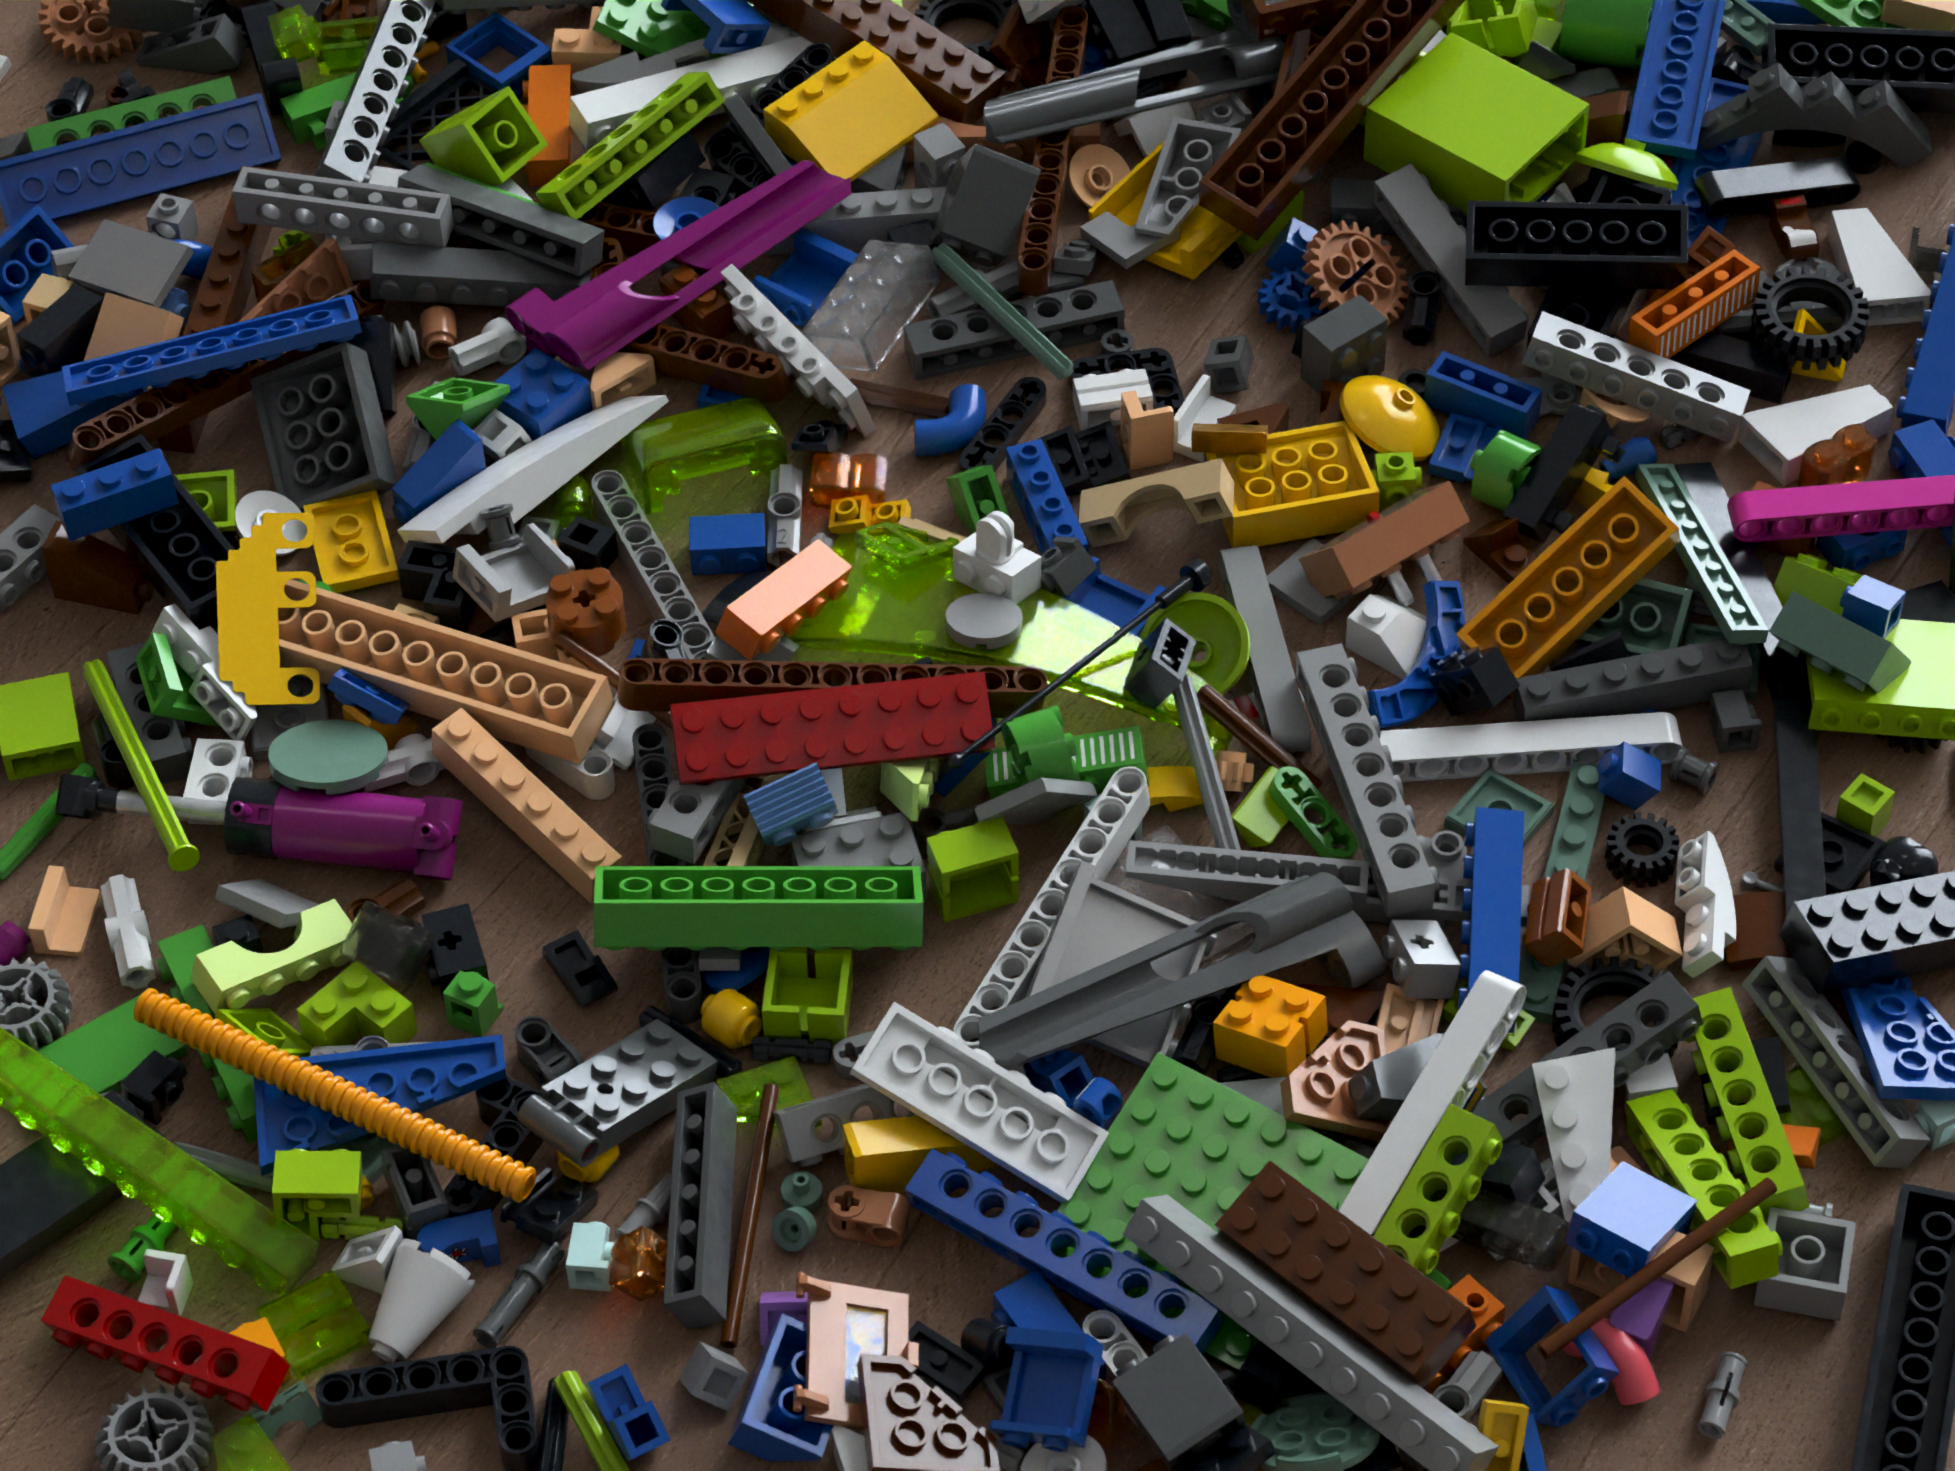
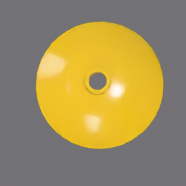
M1365 375L1350 380L1341 392L1340 408L1343 417L1353 432L1371 448L1380 453L1412 452L1414 462L1423 461L1432 456L1441 437L1439 425L1429 405L1411 388L1388 377Z

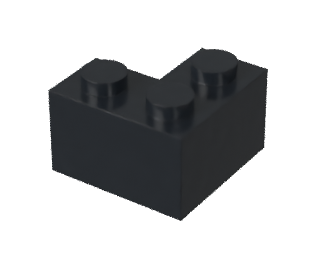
M409 540L398 565L402 597L423 601L424 611L438 616L441 626L466 633L477 602L453 578L456 548ZM476 551L480 556H482L481 551Z

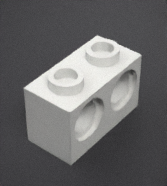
M197 738L183 797L227 802L228 794L235 778L238 776L252 777L253 760L252 757H247L244 741ZM188 822L189 824H206V823Z

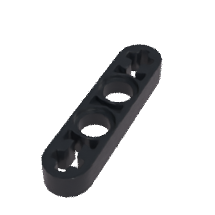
M1024 377L1014 384L959 457L960 473L985 465H992L995 473L1006 458V447L1017 444L1046 405V385L1041 379ZM1024 396H1028L1026 398V405L1024 404ZM1009 414H1016L1021 419L1016 422H1007L1003 417ZM994 437L1004 441L997 446L985 443L987 439Z

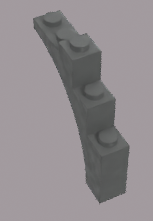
M1779 62L1749 77L1748 91L1705 112L1698 143L1705 150H1708L1729 140L1759 132L1784 129L1816 130L1839 134L1863 142L1885 154L1901 169L1932 154L1929 129L1885 80L1866 88L1854 96L1832 71L1813 79L1801 87Z

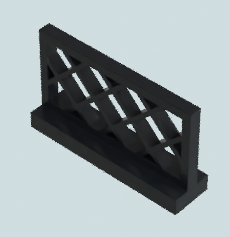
M457 58L398 103L400 106L391 123H386V126L390 128L389 134L381 147L377 145L376 147L381 152L377 162L382 159L399 170L410 171L417 167L413 164V161L431 159L426 150L412 151V144H421L419 140L427 134L415 133L422 127L432 126L433 129L442 121L455 115H439L447 108H456L457 114L460 112V107L472 106L499 90L471 75L468 72L467 63ZM471 88L480 93V95L464 96ZM400 145H407V151L391 152Z

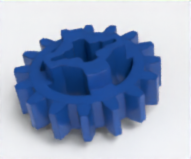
M1298 265L1296 270L1292 272L1285 266L1283 267L1282 274L1279 275L1272 271L1270 272V280L1262 279L1261 289H1258L1257 296L1259 314H1266L1267 324L1276 321L1278 330H1282L1285 326H1290L1291 332L1296 333L1300 322L1322 312L1326 314L1330 311L1328 308L1319 310V305L1322 302L1320 298L1310 297L1315 289L1313 286L1304 284L1310 275L1302 272V266Z

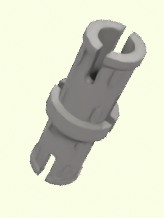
M1723 1352L1719 1359L1714 1380L1707 1384L1704 1394L1707 1401L1697 1426L1698 1431L1706 1437L1713 1439L1722 1438L1726 1432L1725 1428L1731 1410L1738 1406L1741 1396L1738 1388L1748 1364L1747 1360L1738 1353Z

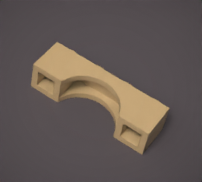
M1222 458L1081 490L1079 524L1090 545L1094 548L1127 540L1132 530L1144 518L1165 509L1185 510L1194 517L1197 524L1233 516L1235 482Z

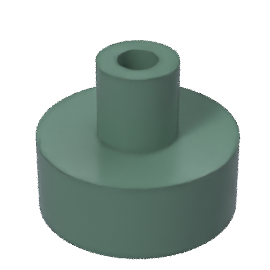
M804 1171L795 1172L787 1176L781 1184L783 1207L788 1209L793 1206H800L811 1214L817 1211L823 1202V1187L820 1179L816 1175Z
M793 1206L775 1216L772 1223V1234L781 1248L794 1252L803 1249L814 1241L817 1234V1225L813 1215L808 1210L800 1206Z

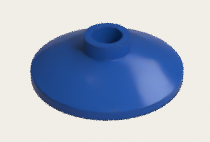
M681 197L671 200L656 212L653 219L654 232L661 241L719 207L712 201L700 197Z

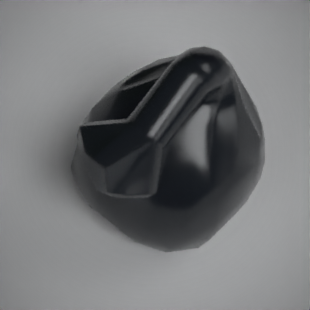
M1896 836L1891 838L1876 851L1872 858L1870 887L1939 874L1938 859L1928 848L1909 837Z

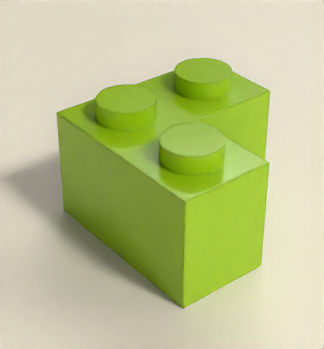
M357 960L296 1009L302 1035L317 1047L349 1045L359 1036L364 1038L372 1035L380 1036L386 1039L388 1043H406L418 1033L413 1004Z
M304 1149L275 1151L272 1198L277 1240L320 1241L322 1217H360L363 1182L361 1151H349L346 1149H335L333 1151H307Z

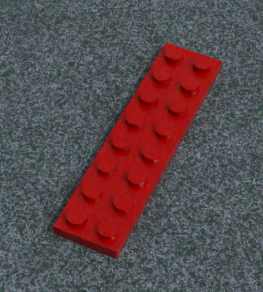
M985 671L670 704L679 785L789 774L815 762L820 770L947 757L953 753L959 754L992 728ZM994 737L972 754L993 752L995 749Z

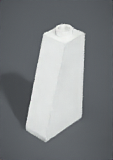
M1867 208L1832 211L1827 235L1837 269L1841 273H1846L1847 278L1854 281L1853 289L1857 287L1862 289V298L1867 297L1869 303L1867 326L1921 322L1925 309L1930 308L1931 291Z
M1869 384L1747 412L1741 417L1738 442L1783 486H1786L1888 433L1893 406L1885 396L1880 395Z

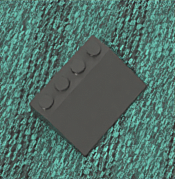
M345 341L250 380L276 492L295 503L302 513H304L303 505L376 490L377 494L381 495L391 491L392 487L398 482L366 351Z

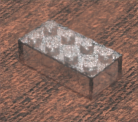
M869 240L801 333L836 368L875 372L904 332L903 325L910 324L941 281V276L930 247L910 243Z

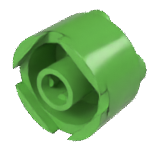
M1500 430L1484 450H1477L1471 459L1470 468L1474 471L1471 497L1504 512L1543 448L1505 430Z
M1057 705L1002 723L1005 748L1007 752L1011 751L1014 763L1010 765L1019 787L1039 778L1080 780L1077 765L1074 759H1071L1072 756L1077 755L1076 744L1070 732L1064 734L1062 731L1064 723Z

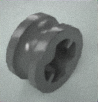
M1122 329L1107 331L1101 338V355L1133 351L1132 335Z

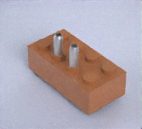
M1447 481L1415 492L1379 513L1371 512L1366 516L1364 522L1298 560L1311 585L1324 597L1333 595L1338 600L1350 593L1355 595L1373 585L1372 580L1381 576L1382 578H1387L1398 602L1403 607H1406L1413 603V595L1400 572L1401 564L1409 559L1411 561L1415 560L1427 583L1429 581H1442L1429 555V552L1432 551L1430 547L1437 543H1446L1459 536L1458 528L1470 522V519L1451 482Z

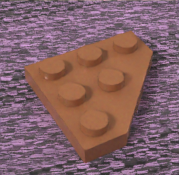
M1348 1020L1280 1083L1285 1120L1380 1142L1392 1121L1359 1118L1354 1099L1351 1095L1349 1080L1372 1060L1387 1054L1383 1028Z

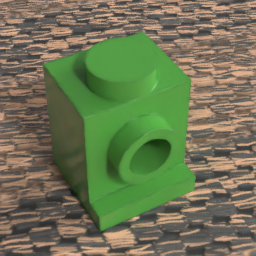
M460 970L443 992L448 1024L479 1037H484L504 1010L503 1004L497 1002L495 985L477 972H463ZM467 1009L472 1010V1017L464 1014Z

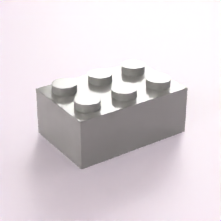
M903 812L797 835L790 842L792 866H920L923 902L927 901L926 870L908 817Z

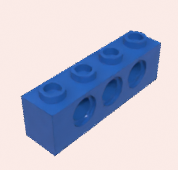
M1042 439L1006 447V478L1040 555L1042 556L1050 548L1056 547L1052 542L1056 536L1078 538L1088 552L1087 539Z

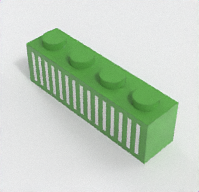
M1140 725L1073 736L1077 755L1072 756L1071 759L1073 758L1077 765L1080 776L1079 781L1093 783L1097 795L1103 792L1114 773L1123 767L1131 766L1142 770L1146 775L1147 785L1149 786L1146 748ZM1005 747L994 749L993 752L985 757L987 788L991 799L1019 787L1010 765L1014 763L1011 751L1007 752Z

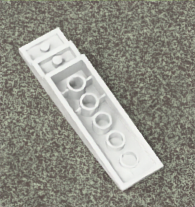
M666 395L626 396L568 422L479 472L430 505L397 531L404 543H408L409 540L423 543H444L454 534H479L487 527L485 520L480 518L479 512L502 504H512L513 511L510 513L513 524H515L668 403L669 400Z

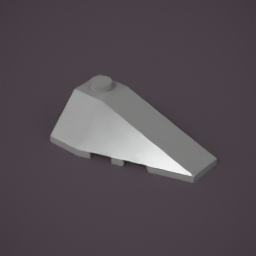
M1173 117L1135 226V232L1170 239L1199 203V181L1241 134V129Z

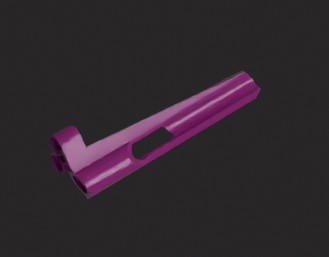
M803 160L555 301L550 299L540 289L533 288L505 307L506 317L518 333L524 334L526 345L530 352L537 348L553 359L558 356L572 366H582L584 369L589 370L724 280L721 271L730 264H733L739 270L851 195L850 177L843 179L840 176L829 174L818 168L816 163ZM673 258L692 268L707 271L671 296L642 295L635 293L629 288Z

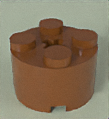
M597 567L592 570H577L567 574H559L551 579L545 603L552 643L556 635L562 630L598 657L612 651L615 648L614 643L620 637L623 639L626 633L623 592L618 582L611 577L610 571Z

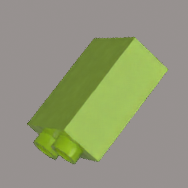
M1451 32L1428 53L1422 50L1401 74V77L1366 107V116L1359 123L1365 127L1364 160L1390 174L1412 164L1419 174H1424L1427 177L1432 192L1436 197L1464 211L1466 215L1467 200L1536 202L1577 163L1574 160L1576 153L1585 148L1590 104Z

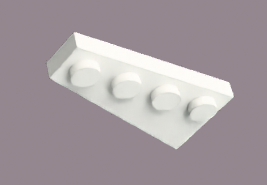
M1615 1047L1532 1063L1566 1227L1570 1226L1573 1211L1610 1174Z

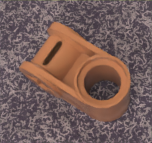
M842 1185L836 1187L828 1197V1208L830 1210L828 1228L835 1237L843 1240L866 1242L884 1248L898 1247L903 1241L911 1205L906 1197L895 1192H880L857 1188L852 1185ZM848 1196L851 1197V1205H848ZM842 1220L846 1221L845 1229L842 1227Z

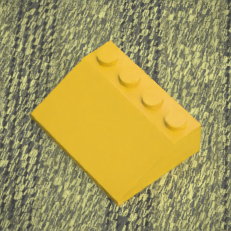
M862 41L763 109L765 131L780 151L798 163L803 160L816 163L818 168L829 174L840 176L843 179L850 177L851 182L912 140L913 135L928 129L939 121V115L894 62L866 41Z
M1346 420L1268 434L1266 454L1205 452L1207 461L1222 458L1235 482L1233 516L1222 518L1223 526L1232 548L1250 545L1260 547L1348 531L1364 522L1366 516L1371 512L1379 513L1380 491L1356 435Z

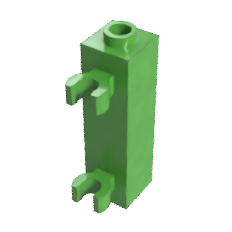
M356 73L280 98L284 125L296 145L312 140L317 151L325 149L327 143L324 127L334 100L345 101ZM405 76L404 79L408 80L409 84L400 100L396 98V103L401 102L410 95V91L414 90L411 76Z

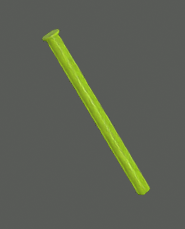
M94 659L92 662L86 661L83 664V675L169 854L168 864L172 870L177 872L190 870L200 859L199 851L195 846L190 845L103 662L99 659Z

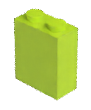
M68 672L0 685V748L9 781L76 768L81 763L86 762L76 701Z

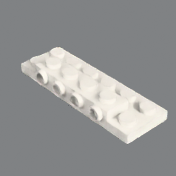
M730 264L721 271L727 284L723 290L731 300L730 303L736 313L733 321L744 335L751 333L755 337L753 340L760 351L778 356L787 377L792 374L797 379L795 380L797 387L807 398L813 395L828 409L834 406L839 411L837 413L843 424H847V428L850 431L856 428L865 438L875 431L876 426L858 389L733 264Z
M893 1002L850 1072L851 1075L1060 1203L1063 1201L1069 1202L1109 1135V1132L1066 1107V1102L1058 1095L1051 1092L1043 1093L1030 1085V1080L1022 1073L1014 1070L1007 1071L996 1064L994 1058L989 1053L978 1048L971 1049L960 1042L959 1037L953 1031L941 1026L935 1027L896 1002Z

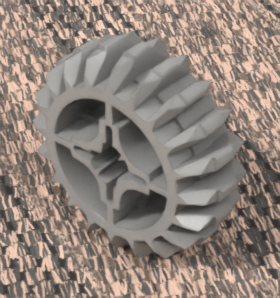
M30 957L23 964H18V961L12 958L10 965L2 966L0 964V1056L3 1060L11 1053H15L19 1059H22L24 1052L31 1051L33 1053L39 1050L40 1046L52 1043V1037H63L64 1026L71 1025L70 1012L73 1011V1002L69 986L62 979L57 969L50 970L45 961L35 966ZM41 997L47 1000L44 1007L38 1004Z
M161 1383L155 1393H149L148 1389L142 1386L141 1395L135 1398L126 1392L125 1404L111 1403L110 1411L112 1415L101 1416L100 1425L102 1429L96 1431L95 1440L97 1446L95 1454L98 1462L101 1463L102 1471H199L200 1467H209V1453L214 1452L215 1446L212 1421H209L206 1408L203 1405H198L197 1399L193 1394L184 1397L183 1391L178 1386L169 1394H167L166 1388ZM153 1433H156L157 1450H154L152 1445L154 1443Z

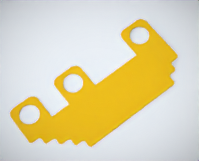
M264 513L262 515L263 524L251 527V537H242L240 539V548L228 551L227 561L216 562L219 679L221 681H232L233 691L245 693V703L247 705L314 704L320 699L319 672L312 667L280 668L278 608H307L313 606L317 600L316 578L314 574L308 571L277 572L276 549L309 548L313 545L314 521L308 513ZM289 520H299L305 524L307 534L300 541H289L282 534L283 525ZM295 578L304 580L309 586L307 597L299 601L289 599L284 592L285 584L289 580ZM299 674L308 676L313 682L311 693L305 697L292 695L288 690L290 678Z

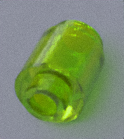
M577 474L553 493L556 519L560 520V524L564 527H568L577 515L590 521L593 517L590 486L582 476Z

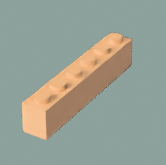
M462 707L432 729V756L589 903L593 904L595 866H622V856Z

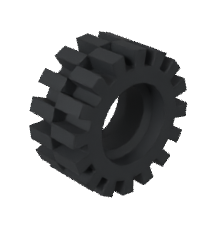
M1635 812L1633 820L1627 814L1621 817V823L1616 820L1612 824V829H1609L1607 836L1605 860H1607V869H1613L1612 876L1618 879L1623 875V884L1628 886L1632 880L1637 881L1636 888H1643L1644 882L1648 881L1651 888L1657 886L1658 879L1664 883L1668 880L1669 874L1673 875L1677 864L1680 840L1679 835H1675L1676 829L1673 825L1666 828V819L1661 817L1656 822L1654 821L1655 814L1648 813L1647 819L1641 818V812ZM1643 844L1650 846L1657 853L1641 856L1632 853L1627 847Z

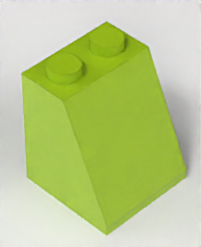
M510 86L442 121L419 140L436 166L490 186L506 181L548 145Z

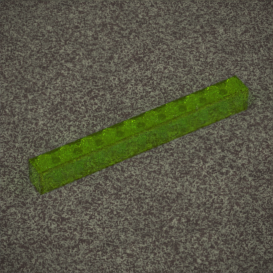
M0 1027V1107L2 1106L14 1114L23 1126L31 1130L36 1129L48 1137L58 1150L73 1154L83 1161L92 1173L98 1176L103 1175L117 1184L120 1191L127 1197L139 1199L149 1206L158 1218L165 1222L171 1221L183 1229L193 1242L199 1245L205 1244L218 1253L227 1265L232 1268H240L252 1276L255 1282L268 1292L274 1291L282 1298H285L315 1264L319 1242Z

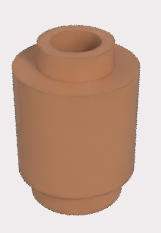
M438 305L429 307L421 313L420 330L423 350L432 359L443 360L449 358L448 348L458 344L455 313L448 307Z

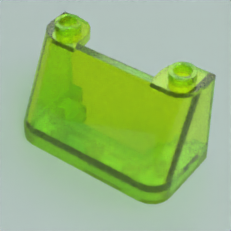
M752 397L642 422L622 438L623 454L646 515L664 511L662 501L665 496L671 491L673 495L680 494L679 481L748 465L752 476L759 475V471L768 476L770 481L771 471L777 469L780 464H787L786 441L779 425L764 404L757 398Z

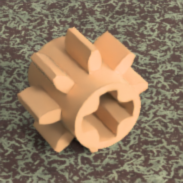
M1217 750V760L1215 761L1225 791L1243 792L1244 782H1253L1254 764L1246 763L1247 753Z

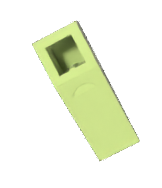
M928 758L881 764L880 792L911 821H918L922 808H928L930 795H933L934 782L938 781L939 759Z

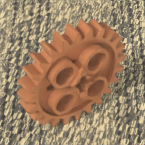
M41 0L40 2L42 10L38 11L41 34L44 35L45 43L47 45L52 44L53 52L55 53L63 50L65 59L75 54L77 63H80L85 56L90 58L91 64H94L99 56H102L105 62H109V54L112 53L121 58V49L125 48L126 50L133 51L132 41L142 43L141 33H148V31L108 26L110 0Z
M1341 221L1336 226L1330 223L1326 228H1322L1306 244L1308 251L1302 255V258L1308 263L1301 269L1304 273L1310 275L1304 284L1313 286L1315 289L1310 297L1320 298L1322 301L1319 305V310L1328 308L1331 311L1359 294L1388 318V325L1394 322L1399 317L1398 314L1405 310L1402 303L1408 299V295L1403 290L1408 287V283L1401 280L1400 277L1406 273V270L1397 268L1396 263L1400 260V257L1390 256L1389 252L1392 245L1388 244L1383 247L1380 244V234L1372 238L1368 226L1360 232L1357 222L1347 226L1345 221ZM1368 261L1371 262L1372 267L1343 293L1339 291V287Z

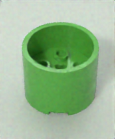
M1566 0L1559 54L1574 62L1640 72L1642 58H1639L1640 51L1645 50L1655 0Z

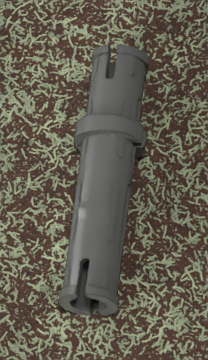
M541 1241L530 1259L525 1264L521 1263L514 1271L515 1278L473 1331L474 1337H478L477 1341L486 1348H495L536 1292L541 1293L545 1288L550 1272L565 1256L564 1250H560L561 1246L557 1242L551 1246Z

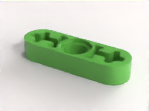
M1292 766L1280 768L1269 785L1271 798L1320 857L1351 860L1358 848V840L1355 834L1300 769ZM1282 784H1293L1295 786V790H1293L1292 788H1288L1285 790L1282 787ZM1297 800L1301 801L1299 805L1295 804ZM1314 809L1318 811L1323 818V822L1320 824L1309 822L1304 816V810ZM1328 827L1331 828L1330 833L1326 831ZM1341 843L1345 848L1344 850L1342 848L1334 849L1331 844L1338 845Z

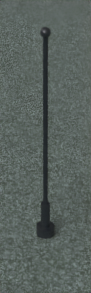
M1197 558L1185 564L1180 569L1181 578L1156 596L1154 604L962 752L951 754L948 758V765L952 769H959L963 765L964 759L1002 731L1003 722L1023 715L1158 609H1166L1189 590L1201 592L1213 581V575L1208 565Z

